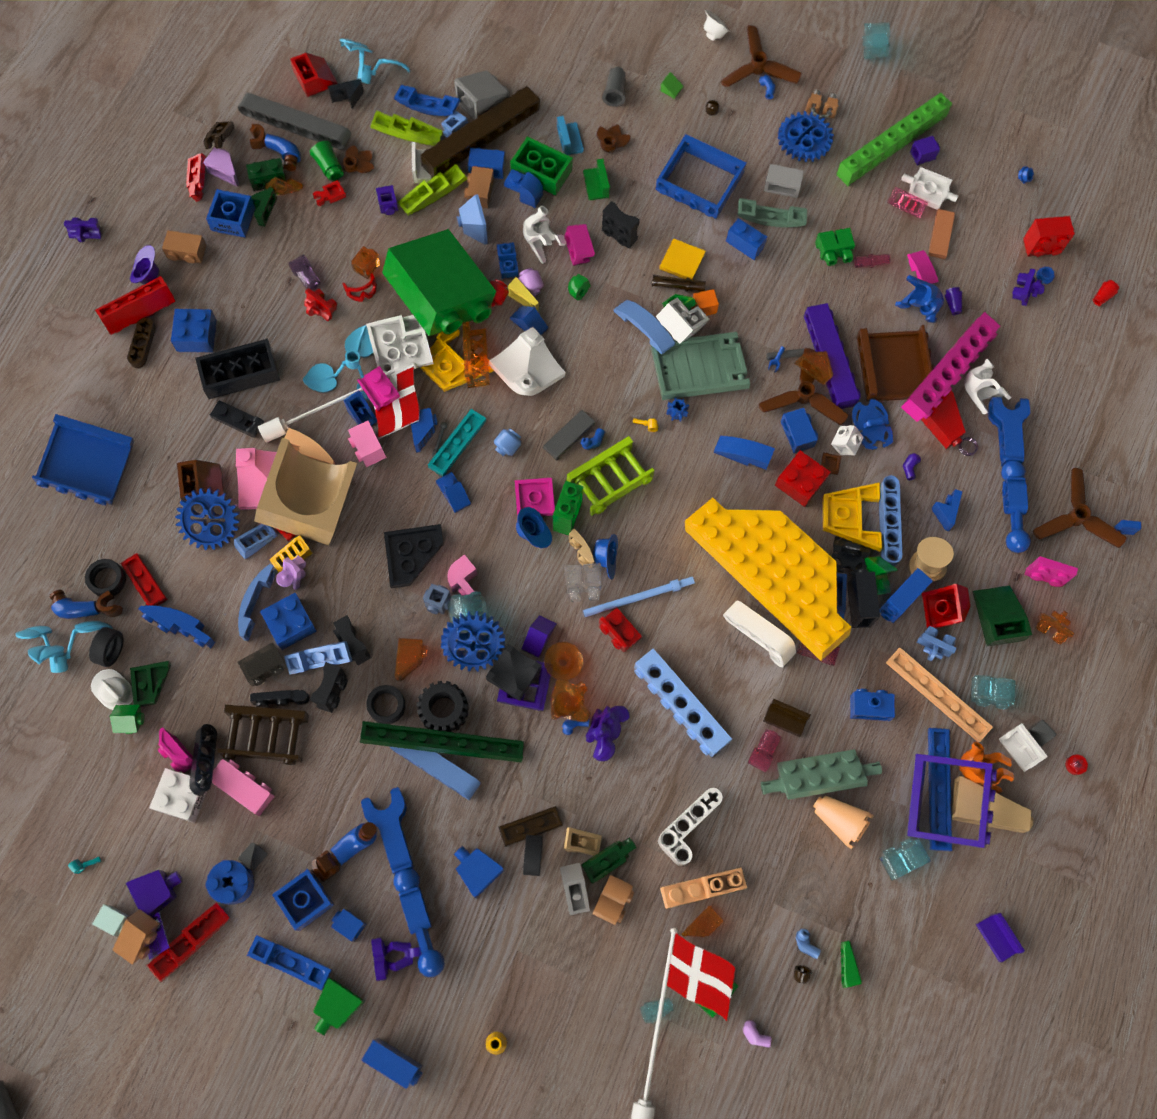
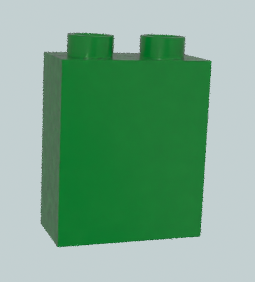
M449 229L388 248L382 273L428 336L442 331L445 334H451L457 331L464 323L472 320L474 323H481L491 315L492 309L490 307L496 290Z

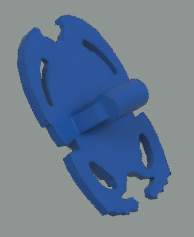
M870 399V403L865 406L858 402L852 410V420L858 431L862 430L860 433L864 437L862 444L865 449L876 450L878 447L872 446L876 441L885 442L882 446L884 448L893 443V432L890 426L886 427L889 424V420L882 403ZM858 410H860V413H859V415H858V421H857V419H856L857 412H858ZM887 431L888 438L884 440V434ZM865 437L868 438L871 441V443H868L865 440Z

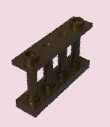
M225 704L224 713L230 716L231 724L226 749L217 748V753L223 756V759L235 760V757L278 760L283 761V764L295 765L296 762H302V758L299 755H295L299 725H302V722L308 723L309 714L306 711ZM242 717L250 718L249 720L251 721L246 751L235 750L239 720H242ZM262 719H267L271 722L267 752H256L255 746L259 722H262ZM282 721H290L289 724H291L287 754L275 753L279 724Z

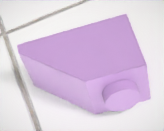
M214 147L204 161L207 172L238 186L239 182L230 153L224 149L221 150Z

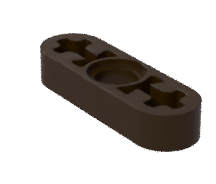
M141 318L135 328L127 355L128 362L134 368L143 367L148 358L156 331V326L150 318ZM139 340H146L145 345L137 346Z

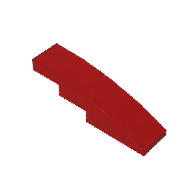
M216 902L182 930V934L169 944L167 950L148 963V969L161 983L203 946L230 917Z

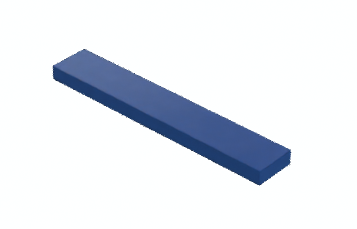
M928 729V755L950 758V729ZM928 762L929 833L952 837L951 768L947 764ZM930 840V850L952 851V843Z

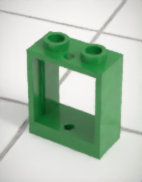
M565 481L553 513V531L569 536V533L574 529L583 504L584 486Z

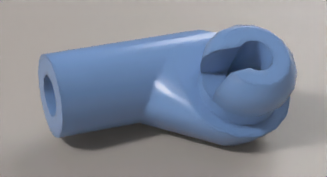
M800 929L796 933L799 950L817 959L821 950L810 944L809 931L807 929Z

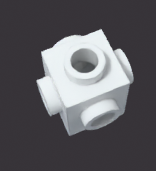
M840 426L831 445L840 455H856L864 437L855 426Z

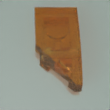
M275 177L266 184V189L271 187L274 188L276 195H285L302 190L303 184L291 178L285 182Z
M709 905L681 935L683 937L710 936L724 920Z

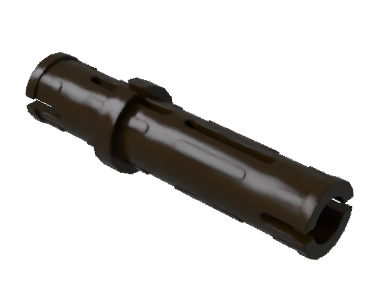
M653 275L652 286L685 290V292L705 291L706 281L690 280L688 277L687 279L657 275Z

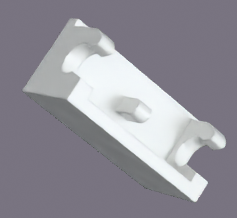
M1022 723L999 738L1023 772L1048 757Z

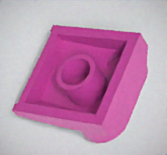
M162 727L159 730V753L165 759L167 757L171 759L172 763L170 765L176 772H187L191 769L193 756L174 734Z

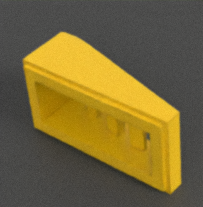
M299 535L269 560L279 573L283 571V567L280 566L277 560L281 559L283 562L286 554L291 560L297 556L304 560L313 553ZM298 546H301L303 549L301 552L297 549ZM292 550L297 554L295 557L290 553Z

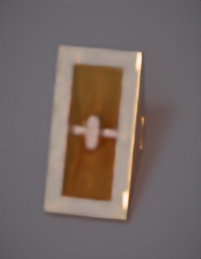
M827 351L803 353L794 363L822 385L833 376Z

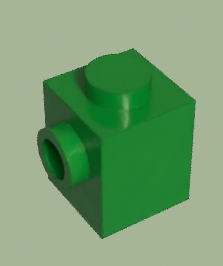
M115 705L110 714L113 733H137L145 721L140 705Z

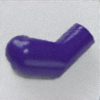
M916 453L908 455L903 463L907 480L916 478L913 468L921 461V457Z

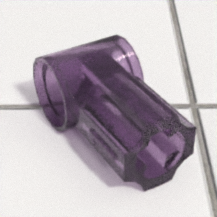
M304 254L288 262L293 274L299 277L306 289L314 290L318 287L320 280L312 270L311 264Z

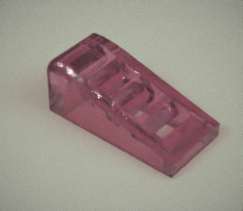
M896 186L887 201L890 205L919 219L928 204L927 201ZM901 193V196L899 197L897 203L894 202L897 195ZM905 196H907L908 198L902 206L901 203ZM912 199H914L913 204L911 205L910 209H908L907 207ZM920 202L921 204L916 212H914L913 210L915 209L917 203Z

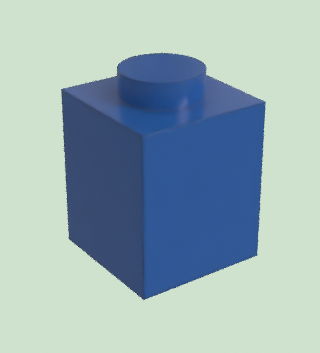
M343 908L342 911L339 910L334 915L331 927L351 942H355L367 924Z

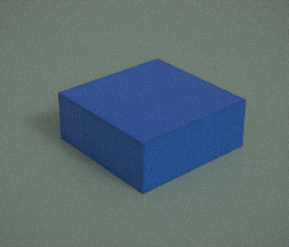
M1121 520L1114 528L1122 534L1134 535L1141 530V522Z

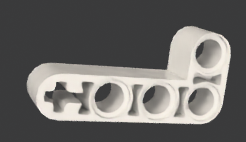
M735 601L723 614L724 618L731 625L769 651L770 658L779 667H784L796 654L795 643L791 637L742 602Z
M710 788L703 793L659 836V846L675 864L685 866L691 861L692 851L683 839L722 802V793L717 788ZM715 795V801L706 806L704 803L710 796ZM694 807L702 810V817L694 816L692 812ZM679 821H685L687 823V831L679 830ZM664 835H670L673 838L672 845L664 844ZM683 850L687 853L686 861H680L677 858L678 851Z

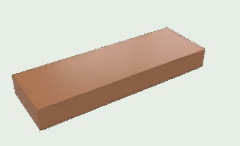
M942 209L937 210L928 256L946 259L955 212Z

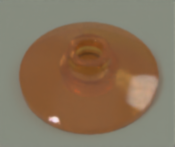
M558 642L547 650L544 657V665L547 672L553 678L562 681L571 680L582 670L583 656L581 651L572 643ZM560 660L566 661V665H565V666L560 665L559 661H560Z

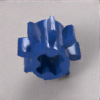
M674 398L672 403L668 402L667 407L669 409H667L666 414L672 417V421L675 419L681 422L683 416H688L687 410L689 405H685L684 399Z

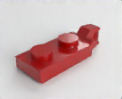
M203 153L188 158L186 187L189 190V197L196 202L202 200L203 197L202 189H204L205 181L204 161L206 159Z

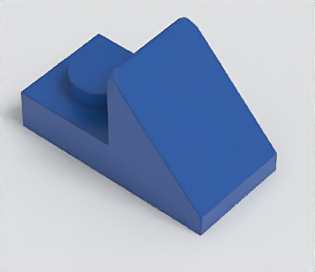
M453 472L436 480V484L454 513L471 505L462 483L458 482Z
M955 489L951 495H947L945 504L936 502L932 506V511L946 531H950L955 525L963 491Z

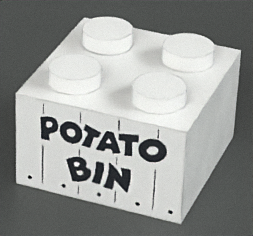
M165 768L149 808L195 823L206 793L202 796L193 794L189 788V775Z

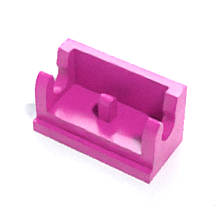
M586 224L567 226L564 238L573 266L589 263L590 257H594L595 252Z

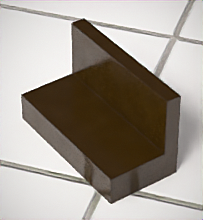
M773 699L769 704L763 722L801 737L811 714Z

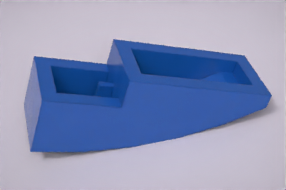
M720 436L713 453L746 466L750 463L767 470L775 448L742 438Z

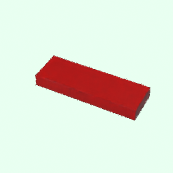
M138 553L120 563L147 606H159L168 600Z

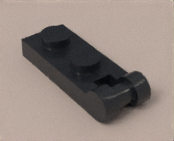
M220 400L210 413L212 419L253 438L258 433V426L264 424L261 418L252 416Z

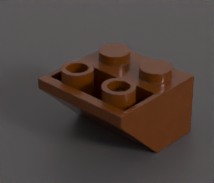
M201 460L177 463L180 498L187 501L185 496L187 494L192 496L193 490L199 494L200 488H203L205 493L211 487L212 493L219 489V495L224 494L220 464Z

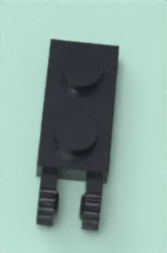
M283 690L250 694V702L256 705V707L263 708L275 703L277 706L289 705V702L302 705L310 701L309 695L304 690Z

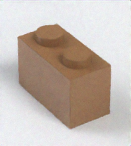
M473 166L472 172L468 173L467 183L469 186L464 191V198H467V201L478 194L482 208H488L494 182L493 169Z
M167 230L162 250L165 256L172 261L181 260L188 263H202L207 245L202 235Z
M137 910L125 920L113 951L132 965L139 959L143 960L151 950L149 946L157 936L156 930L160 923L142 910Z

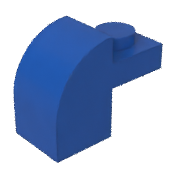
M512 169L504 181V187L520 193V202L536 208L543 196V186L534 175L529 172L524 175Z

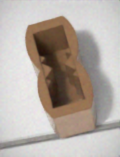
M610 875L592 914L613 925H616L617 922L621 923L626 913L623 907L626 902L630 904L635 893L632 891L633 886Z

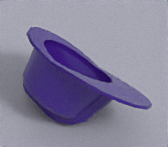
M151 245L143 247L136 255L130 276L132 283L140 282L144 285L158 277L159 268L154 262L155 249Z

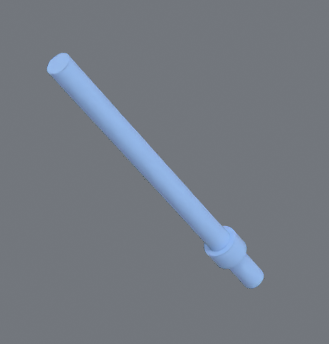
M693 577L679 581L678 579L672 580L669 584L585 609L583 614L584 617H588L669 591L676 592L681 590L682 587L695 584Z

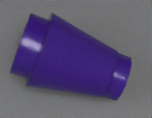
M959 287L947 289L944 297L951 314H961L962 291H960Z

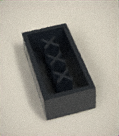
M268 339L195 358L202 388L208 399L281 380L273 349Z

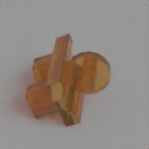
M1055 610L1052 612L1051 615L1056 620L1045 613H1040L1037 617L1040 620L1035 629L1045 634L1050 627L1054 628L1056 632L1051 639L1059 645L1074 635L1072 631L1061 625V623L1069 626L1071 623L1066 618L1068 612L1065 610L1061 614Z

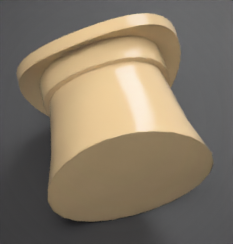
M938 537L923 539L917 547V552L913 554L909 561L911 575L919 568L933 581L942 579L946 575L947 565L953 559L954 552L952 546L946 540Z

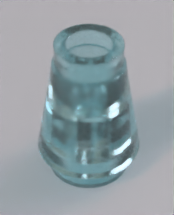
M669 998L664 1001L662 1017L673 1011V1005ZM660 1000L646 1002L644 1006L640 1007L642 1018L646 1024H653L657 1021Z

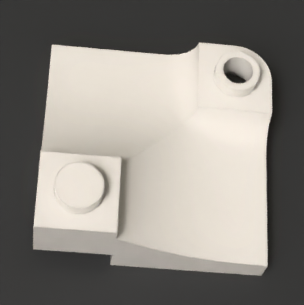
M400 315L366 324L377 367L380 366L386 376L412 365V362L416 363L417 368L434 364L425 330L414 315L406 317ZM389 366L391 370L385 371V367Z
M534 327L520 334L509 347L489 360L488 364L513 391L527 396H533L565 377L566 374L548 350L544 342L545 339Z

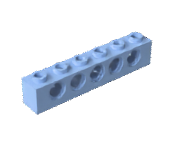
M654 648L635 663V674L641 680L644 678L648 683V689L654 695L657 694L661 698L660 702L665 709H670L674 713L673 717L680 725L683 724L687 728L686 733L692 740L696 739L699 742V748L706 756L709 754L712 758L730 743L732 738ZM657 670L660 676L653 678L650 675V671ZM670 685L673 688V692L666 693L663 690V686ZM683 700L686 703V707L679 708L676 705V701ZM696 715L699 718V722H690L689 716ZM709 730L712 733V738H704L702 731Z

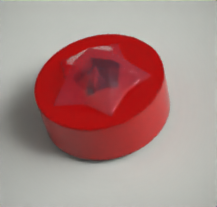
M1075 754L1067 758L1065 767L1070 774L1081 775L1087 771L1088 763L1083 756Z

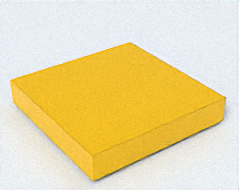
M673 238L659 269L682 279H687L688 277L690 280H693L706 251Z

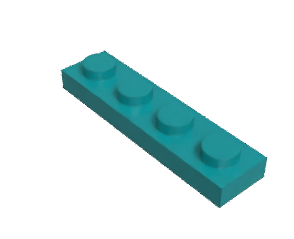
M470 409L429 462L428 468L442 477L445 476L485 424L486 418Z

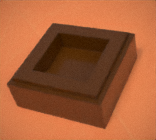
M823 452L820 465L829 470L830 474L838 475L842 456Z

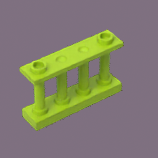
M629 436L567 474V481L584 486L583 492L593 504L590 506L591 516L596 513L601 514L613 502L642 484L647 485L653 480L655 470L653 468L648 471L643 469L631 453L633 441ZM625 456L639 476L630 481L616 463L618 457ZM605 465L610 466L624 486L614 491L601 473V468ZM589 475H594L608 496L599 501L585 482V478Z

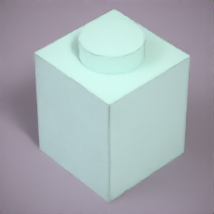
M103 904L92 925L113 936H119L125 920L130 916L110 905Z

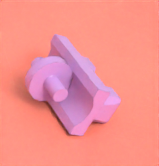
M300 556L293 560L288 557L283 560V571L279 572L276 576L278 585L288 587L292 584L295 590L300 587V580L305 577L303 568L306 567V562Z

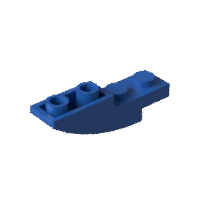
M149 605L138 608L143 613L142 618L150 623L155 621L159 624L157 627L166 634L169 631L176 634L178 631L185 637L191 635L195 638L193 642L202 648L206 645L211 649L216 643L211 637L202 632V629L205 627L204 624L189 614L162 606Z

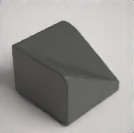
M1044 720L1035 723L1028 730L1040 747L1057 735Z
M251 843L238 859L249 869L255 870L265 859L267 853L259 845Z

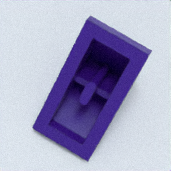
M539 615L530 626L521 649L539 658L557 623Z

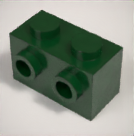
M281 158L246 164L253 191L288 185Z

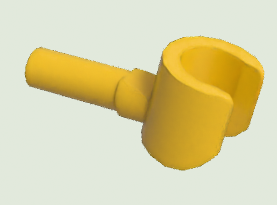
M654 418L648 421L633 419V423L648 426L649 432L658 431L657 420Z

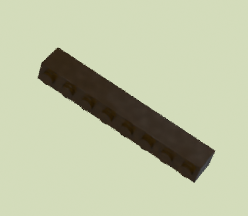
M528 86L519 89L509 98H505L498 105L491 107L486 113L479 115L475 120L465 124L458 131L451 133L450 136L439 141L435 146L425 150L421 154V166L432 177L436 176L439 172L445 173L455 164L468 158L470 148H483L540 110V98Z

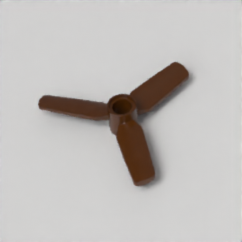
M749 25L747 26L750 54L752 55L751 63L743 65L721 80L723 86L729 87L751 74L759 75L765 72L768 75L797 84L802 73L778 62L767 61V55L762 49L758 28Z
M805 348L803 352L799 378L801 384L798 390L788 391L759 403V408L763 413L799 402L801 404L810 403L812 408L839 425L844 424L848 418V414L822 394L815 393V386L813 385L815 350L811 348Z
M1079 468L1071 470V503L1074 509L1068 514L1056 517L1033 530L1035 537L1043 539L1072 526L1083 524L1087 531L1117 548H1120L1127 539L1125 535L1100 518L1091 516L1090 508L1085 505L1083 470Z

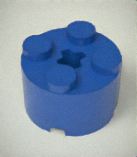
M224 860L211 869L205 886L209 895L215 901L227 905H235L244 902L253 892V873L240 862ZM229 879H232L233 886H229Z

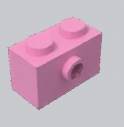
M369 421L348 430L351 436L348 440L352 448H357L358 451L355 454L359 462L363 461L365 466L369 467L387 458Z

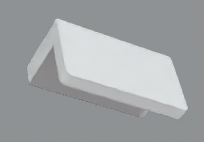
M412 142V174L414 183H421L424 180L428 182L431 180V175L421 166V154L425 150H417L416 143Z

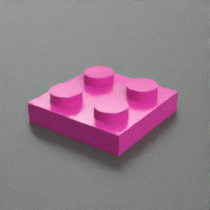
M552 478L514 480L517 518L520 510L525 507L534 508L541 516L553 515L555 506Z
M1039 556L1026 568L1025 575L1035 581H1045L1051 586L1062 587L1077 575L1078 568Z

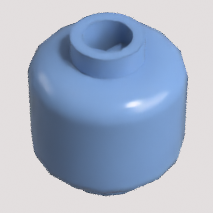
M510 428L509 430L503 429L494 440V444L497 446L495 450L503 457L505 454L512 456L521 446V437Z

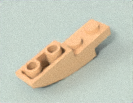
M741 867L664 886L660 889L665 908L667 909L747 889Z

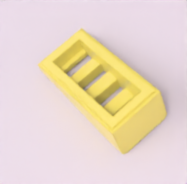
M515 277L508 285V296L523 306L535 307L539 312V302L521 281Z

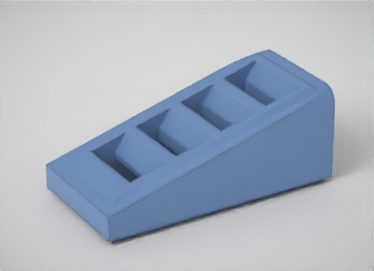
M260 524L235 538L234 546L242 557L247 559L275 539L278 534L272 527ZM265 530L268 533V536H265V534L262 531ZM257 534L261 537V540L256 537Z

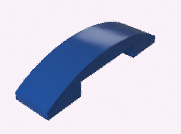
M404 85L400 86L394 96V99L402 105L434 116L452 115L460 103L459 98L445 95L443 99L419 94L416 88Z
M256 935L247 953V956L300 979L302 982L319 990H323L332 969L258 935Z

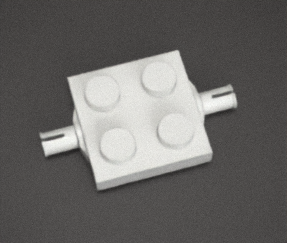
M920 167L914 177L904 173L901 181L910 184L907 198L937 210L945 199L956 202L959 196L949 192L952 179Z

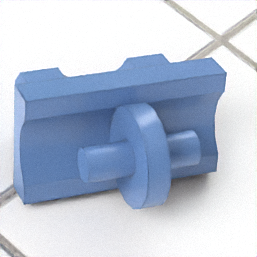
M929 626L916 643L925 646L923 651L929 654L927 659L932 661L934 657L942 659L944 655L949 658L952 653L954 654L956 651V647H954L956 638L946 634L941 641L936 638L938 630Z

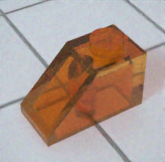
M399 638L395 678L397 681H402L423 663V657L426 658L427 646H424L422 639Z

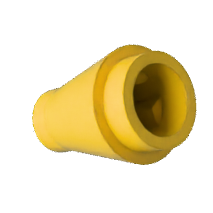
M500 1032L489 1034L486 1039L487 1050L494 1055L503 1053L507 1047L506 1037ZM498 1040L500 1044L499 1047L494 1048L492 1046V1041Z

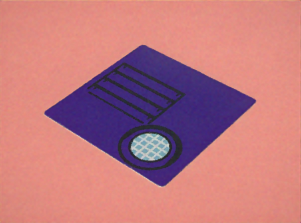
M159 912L151 916L160 924L156 930L157 936L149 946L151 949L148 954L149 960L169 948Z

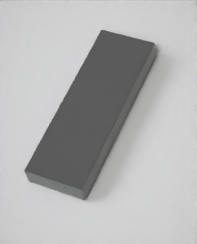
M581 410L543 445V449L557 460L595 424V421Z

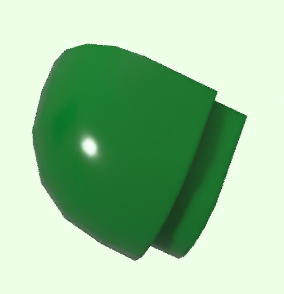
M577 274L570 279L568 291L578 301L584 297L591 285L586 277Z

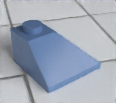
M477 194L459 208L460 216H457L458 226L462 227L464 234L486 245L488 244L486 221L479 195Z

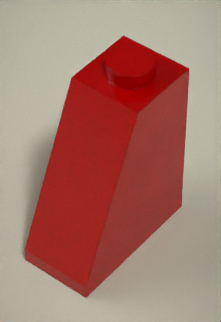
M952 390L945 397L942 395L943 401L936 408L932 407L933 413L927 419H921L946 449L960 444L963 441L962 436L966 432Z

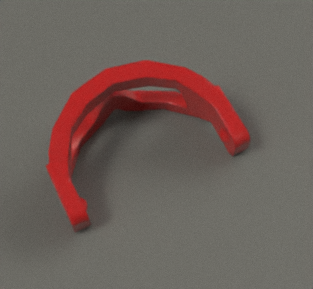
M370 273V282L362 287L350 288L347 287L345 282L342 283L347 296L358 302H363L365 297L371 299L376 293L377 288L373 273ZM371 285L373 286L370 293L363 291L369 288ZM362 291L360 296H354L351 294V292Z

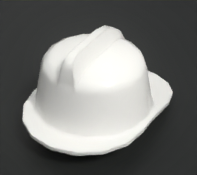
M705 10L708 16L704 25L707 37L712 41L716 38L721 39L729 30L714 13Z
M112 669L102 670L93 678L91 690L94 696L110 710H113L115 705H130L133 701L132 686L117 671Z

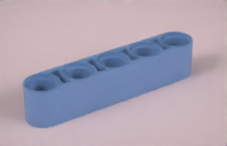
M890 475L885 477L880 484L879 525L882 534V550L880 555L881 558L895 567L903 555L900 482L898 478ZM886 484L890 485L892 489L887 488ZM886 502L892 503L893 507L888 506ZM887 519L892 520L894 524H889ZM887 537L893 538L894 542H890ZM888 555L894 556L895 560L889 559Z
M389 747L468 800L471 799L481 784L476 778L436 752Z

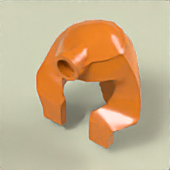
M976 741L971 745L972 748L961 757V760L992 764L1001 762L1009 767L1012 766L1011 759L1000 752L984 754L983 745ZM960 766L959 769L965 778L984 787L985 769ZM1004 768L997 769V781L992 783V790H995L998 794L1003 791L997 786L1002 778L1011 782L1014 780V774Z

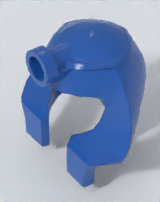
M908 275L906 280L916 288L902 301L896 302L895 306L901 309L909 308L911 305L919 307L922 315L926 316L925 321L936 323V313L944 304V297L940 289L936 285Z

